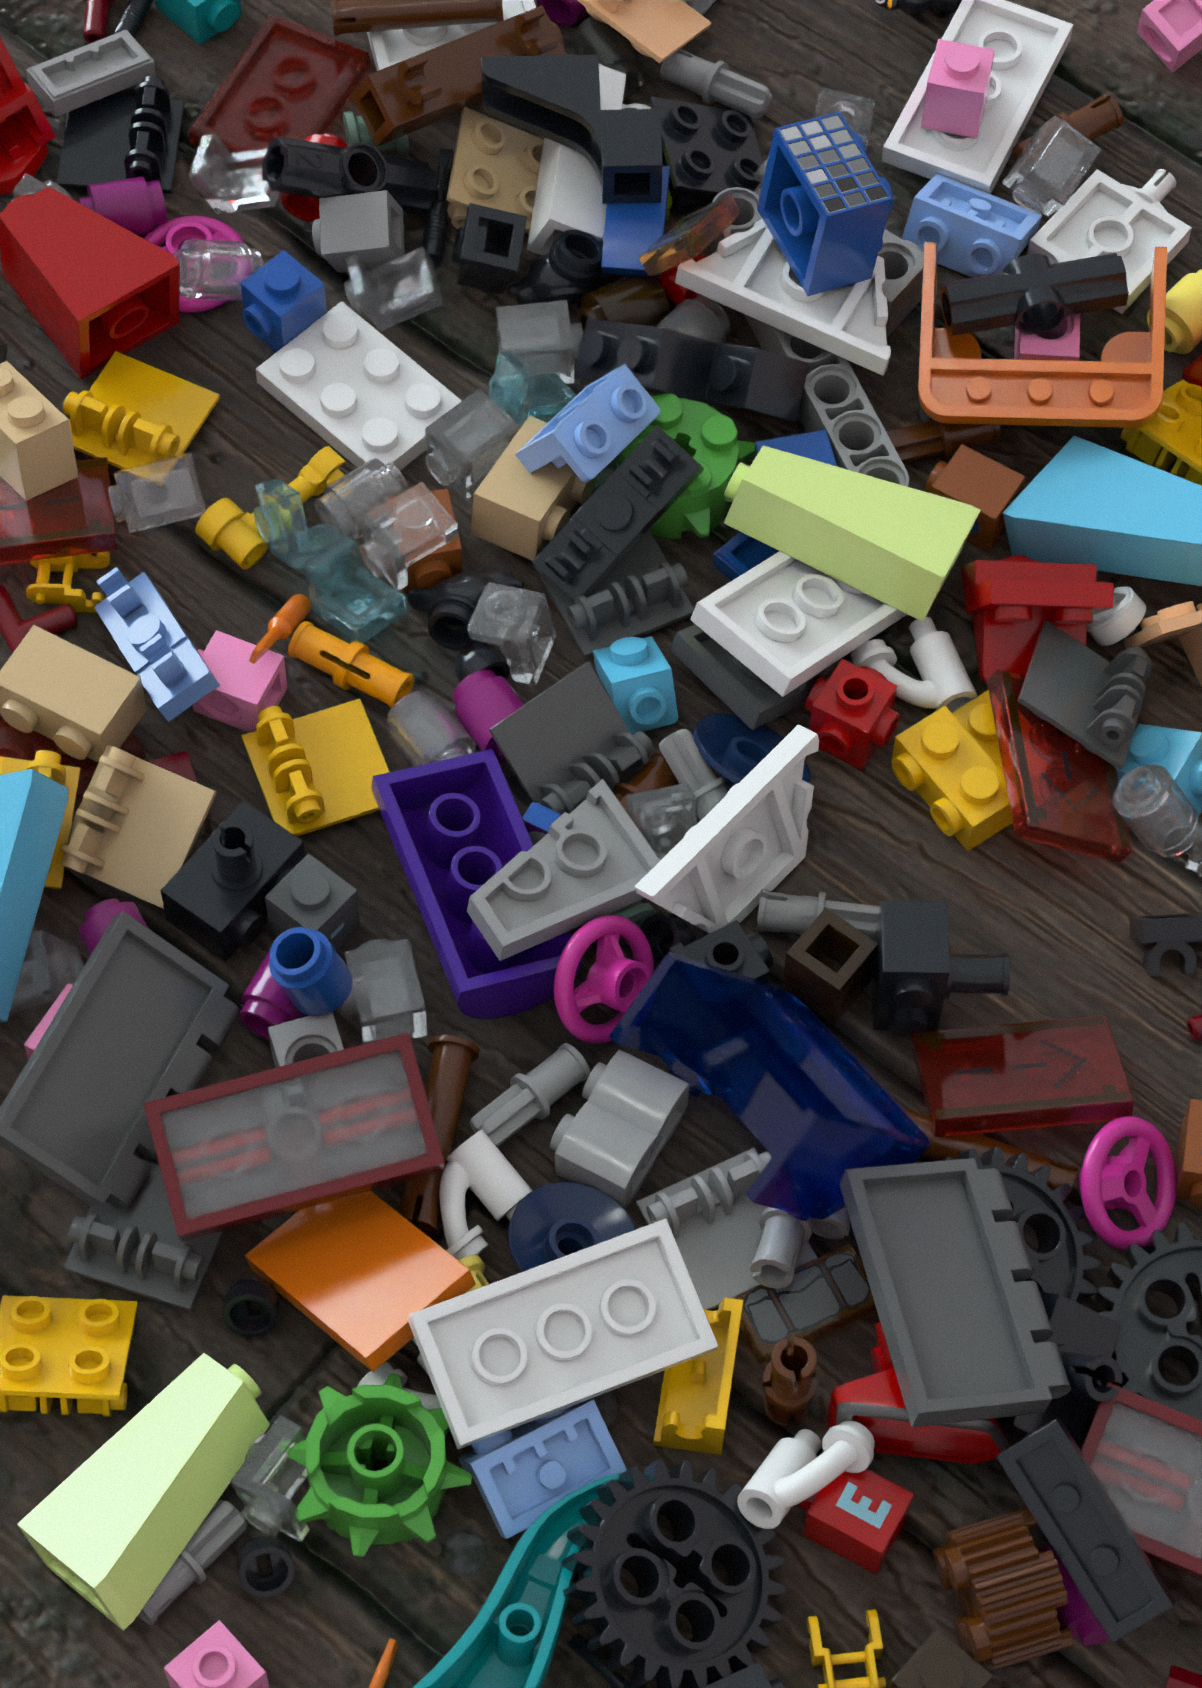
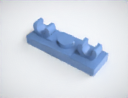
M115 567L96 581L108 597L94 608L137 676L141 677L142 684L156 707L168 722L220 686L162 595L145 572H142L128 582L120 570Z

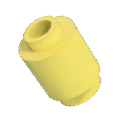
M1202 269L1196 273L1186 274L1166 293L1165 351L1187 354L1202 341ZM1150 309L1147 313L1148 326L1150 321Z

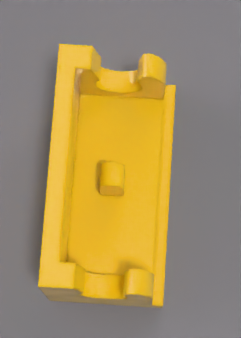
M724 1297L719 1303L718 1310H704L718 1344V1348L714 1352L664 1370L653 1445L722 1455L743 1300Z

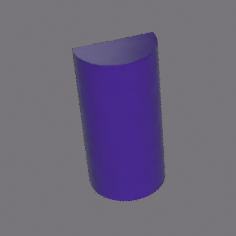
M489 749L373 776L372 793L459 1010L464 1015L477 1019L500 1018L526 1011L554 997L555 972L562 951L572 937L570 931L500 961L467 913L470 896L519 852H527L534 846L494 750ZM582 959L578 964L575 977L577 976L581 968Z

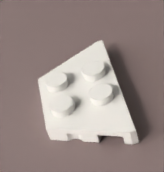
M761 219L755 222L750 230L736 232L719 241L717 252L698 262L689 257L678 266L675 283L882 376L887 370L891 348L887 346L886 339L888 307L887 298L883 294L886 279L884 258L877 256L871 279L807 296L765 222Z
M798 724L740 783L735 784L728 791L727 795L697 825L691 827L684 838L634 886L636 893L709 934L736 920L740 924L759 904L761 890L772 891L806 857L809 832L807 817L812 807L814 786L803 781L802 777L805 757L818 751V734Z

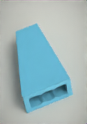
M1075 435L1002 513L1013 556L1022 555L1044 563L1097 565V571L1202 586V486Z
M34 769L0 775V1023L7 1022L68 803V788Z

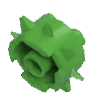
M668 392L652 396L661 412L617 455V468L654 427L658 425L694 458L704 470L649 531L653 535L670 539L681 538L682 531H692L699 538L708 537L709 530L717 527L727 516L733 500L724 496L725 490L740 462L744 464L754 456L755 444L753 442L737 440L738 431L733 420L718 412L714 407H710L702 402L679 398ZM603 480L599 485H597V489L605 480Z
M390 1373L383 1385H361L352 1389V1395L347 1397L329 1386L320 1390L319 1395L323 1409L316 1415L306 1440L283 1444L281 1452L282 1455L303 1465L307 1470L310 1489L293 1513L298 1522L304 1523L322 1519L329 1529L335 1530L340 1536L351 1539L353 1556L364 1557L371 1545L411 1541L415 1537L428 1544L436 1539L432 1518L438 1513L447 1488L471 1485L473 1474L446 1460L445 1437L450 1428L442 1408L426 1410L422 1406L421 1400L415 1394L402 1390L400 1375L396 1373ZM375 1459L388 1461V1467H383L382 1470H369L373 1468Z

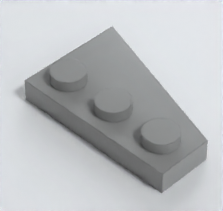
M602 779L588 791L586 800L570 814L564 812L550 825L548 833L527 852H519L469 898L467 913L501 961L582 926L597 917L605 916L644 899L645 897L636 893L634 886L661 860Z

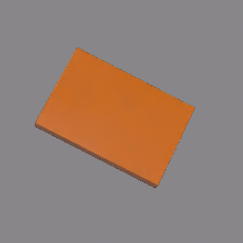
M372 1191L297 1211L245 1255L252 1271L271 1283L279 1294L372 1372L414 1338L407 1320L409 1314L465 1294L476 1285L470 1269Z

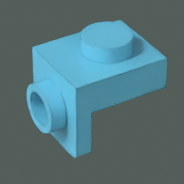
M652 636L645 638L625 637L616 640L609 647L592 650L596 673L631 734L671 725L678 721L672 669Z
M1139 724L1133 733L1124 767L1119 770L1114 766L1119 786L1171 794L1174 796L1185 817L1198 818L1202 812V732Z

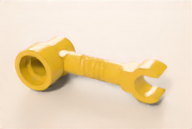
M326 446L318 451L309 463L300 470L297 478L253 513H245L230 498H222L204 512L196 525L195 532L213 550L222 549L243 570L249 569L263 557L268 548V543L262 536L309 498L319 496L324 491L335 487L345 476L338 468L346 461L330 446Z

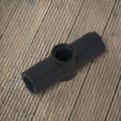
M278 136L268 143V150L262 160V180L269 184L271 191L313 198H327L387 190L403 208V213L422 215L431 210L433 198L438 192L437 172L432 171L428 162L384 155L375 146L366 142H357L348 148Z
M1116 253L1054 264L1045 255L1028 254L1009 262L1002 273L941 283L940 297L947 332H950L952 336L1015 325L1016 329L1021 333L1031 335L1051 331L1058 327L1065 320L1066 316L1126 306L1129 292L1126 269L1122 257L1117 256Z

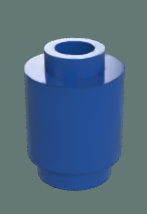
M295 927L281 933L273 942L269 959L271 975L300 1012L310 1016H323L343 1005L352 989V974L324 934L313 929Z

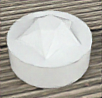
M1131 587L1114 588L1113 608L1093 615V623L1087 624V632L1098 645H1112L1123 638H1127L1135 631L1145 615L1146 605Z

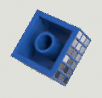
M840 111L775 128L757 210L807 296L871 279L878 252L882 249V237L887 218L893 208V194L888 181L883 176L877 174L868 159L862 138L859 134L851 131Z

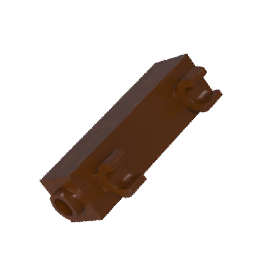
M543 5L371 73L356 88L351 97L378 147L461 113L463 107L470 109L482 104L481 57L564 55L567 53L564 49L563 35L559 27L553 21H550Z

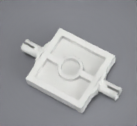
M1097 169L1030 239L1027 255H1045L1052 260L1053 264L1112 253L1121 256L1126 269L1129 294L1126 306L1113 309L1123 314L1151 283L1155 247H1167L1168 265L1189 242L1192 227L1169 214L1160 203L1176 187V180L1170 172L1165 177V169L1157 170L1154 176L1141 189L1121 184Z

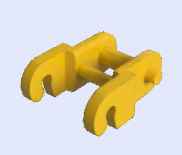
M70 545L69 552L44 550L33 553L30 557V564L35 569H38L35 584H31L26 588L27 598L37 604L67 603L73 607L75 612H97L94 607L105 599L104 595L94 592L92 600H87L86 594L82 589H71L73 572H77L79 568L102 569L107 567L110 561L109 551L103 548L98 549L97 556L95 557L91 555V550L87 545ZM50 571L64 572L62 584H49Z
M876 1609L866 1610L869 1644L865 1646L864 1651L831 1655L828 1648L822 1647L817 1616L807 1617L812 1666L822 1665L825 1684H818V1688H886L885 1677L878 1678L875 1659L881 1658L883 1651ZM865 1662L867 1677L834 1679L832 1665Z

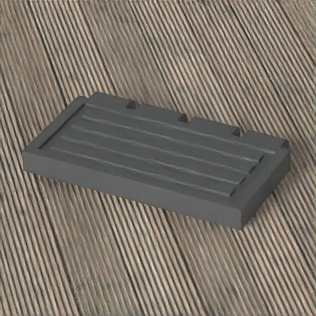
M124 911L114 916L0 1107V1146L93 1208L102 1206L107 1201L115 1207L128 1210L151 1170L147 1163L133 1154L134 1151L146 1158L157 1159L143 1103L197 1089L213 1058L196 1043L198 1042L211 1050H219L240 1013V1008L224 997L229 984Z
M975 1158L845 1170L839 1185L911 1427L1044 1413L1052 1399L1060 1398L1070 1392L1071 1387L1057 1344L1055 1342H1043L1049 1339L1053 1332L1037 1283L1035 1281H1025L1033 1275V1270L1018 1224L1014 1221H1007L1013 1217L1014 1212L1000 1170L995 1168L978 1170Z

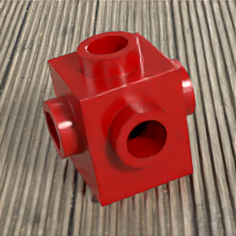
M844 659L840 660L829 679L820 676L813 685L805 704V709L811 712L809 730L817 733L819 737L818 749L863 770L877 746L879 745L884 748L897 728L900 713L893 711L897 685L889 682L884 675L873 668L866 666L858 667Z

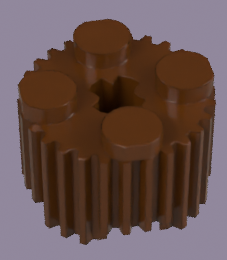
M1028 1507L946 1533L945 1538L947 1545L933 1550L934 1564L942 1587L945 1591L954 1589L957 1592V1598L964 1615L954 1619V1628L959 1645L967 1654L975 1658L978 1663L983 1662L986 1664L987 1669L990 1671L1074 1645L1071 1629L1064 1630L1060 1627L1056 1616V1608L1068 1604V1594L1063 1585V1577L1059 1572L1058 1562L1052 1551L1044 1552L1043 1549L1037 1550L1035 1548L1028 1528L1038 1526V1523Z

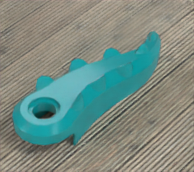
M622 1473L605 1476L564 1496L545 1510L528 1527L511 1552L492 1591L471 1625L452 1649L412 1688L543 1687L569 1601V1597L564 1596L563 1590L573 1585L576 1576L575 1572L561 1566L562 1560L573 1553L582 1551L581 1548L573 1544L566 1537L567 1533L580 1524L588 1525L578 1510L593 1499L600 1501L596 1490L612 1479L619 1483V1475Z

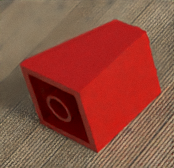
M49 186L32 196L26 194L15 198L0 213L2 275L80 379L104 367L115 351L126 354L179 323L180 263L171 253Z

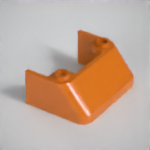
M924 242L918 380L919 402L923 411L933 420L948 424L1135 428L1149 423L1158 414L1163 397L1167 247H1155L1150 287L1149 332H1124L1114 336L1103 348L1101 361L981 359L980 346L970 333L952 336L950 332H947L946 328H935L937 250L936 243Z

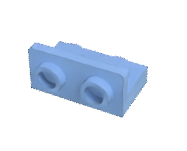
M936 173L914 197L902 239L915 243L923 252L924 242L936 243L937 264L974 278L1002 273L1008 263L1019 256L1029 244L1030 239L1037 233L1042 215Z
M623 364L587 385L515 455L529 473L551 461L557 469L567 463L582 482H588L594 479L661 411L626 364Z
M594 1399L583 1401L518 1426L513 1430H508L471 1444L473 1450L458 1458L463 1470L473 1474L472 1477L500 1536L505 1539L527 1529L545 1510L564 1496L600 1478L627 1470Z

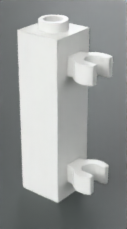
M599 63L601 110H621L624 108L651 109V107L643 104H623L626 74ZM544 138L527 250L542 256L548 254L552 243L559 239L563 232L568 230L586 232L595 237L603 247L607 204H602V189L595 169L579 152Z

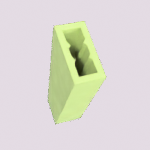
M764 445L750 467L741 462L738 464L724 493V496L733 500L724 524L924 622L960 555L981 511L970 504Z
M203 1353L17 1524L51 1571L124 1631L141 1612L270 1426V1423L255 1401L262 1394L261 1390L240 1366L233 1364L226 1369Z

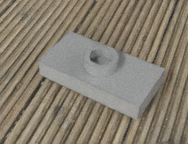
M127 29L26 69L28 85L55 117L139 84L147 76H156L154 60Z

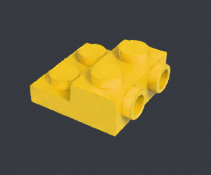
M990 688L952 713L946 706H943L895 736L891 764L897 779L906 789L918 792L930 806L932 818L939 829L947 836L954 835L967 851H970L1028 814L1008 705L993 688ZM1019 719L1035 806L1039 807L1067 789L1069 780H1067L1066 771ZM1041 773L1046 774L1047 779L1042 778ZM1048 780L1053 781V786L1048 785ZM1054 786L1059 787L1060 792L1054 791Z

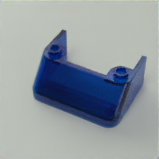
M668 952L609 1035L616 1044L660 1056L670 1068L667 1073L689 1083L690 1095L698 1097L704 1092L721 1097L773 1156L747 1191V1197L755 1204L783 1210L798 1220L807 1221L810 1217L823 1220L846 1207L839 1185L846 1169L916 1163L930 1145L926 1134L820 1019L798 998L775 985Z

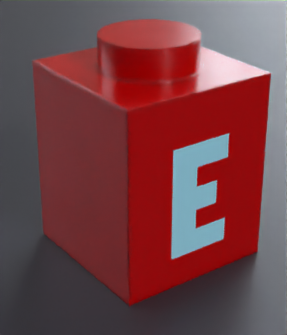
M868 1469L859 1473L845 1471L819 1492L799 1503V1507L807 1511L803 1536L877 1575L909 1516L914 1494Z

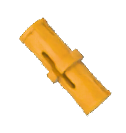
M303 621L298 626L288 646L289 656L298 658L331 675L333 683L344 690L354 687L384 702L394 710H398L403 706L414 684L413 674L403 672L369 654V647L357 640L349 644L315 627L309 621Z

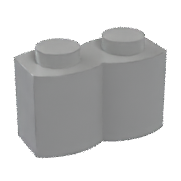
M619 1049L607 1065L599 1062L593 1068L582 1092V1097L588 1101L582 1106L575 1117L566 1114L562 1118L551 1139L550 1150L555 1152L556 1175L570 1182L594 1187L612 1197L625 1209L639 1191L656 1157L663 1150L677 1128L688 1106L689 1083Z

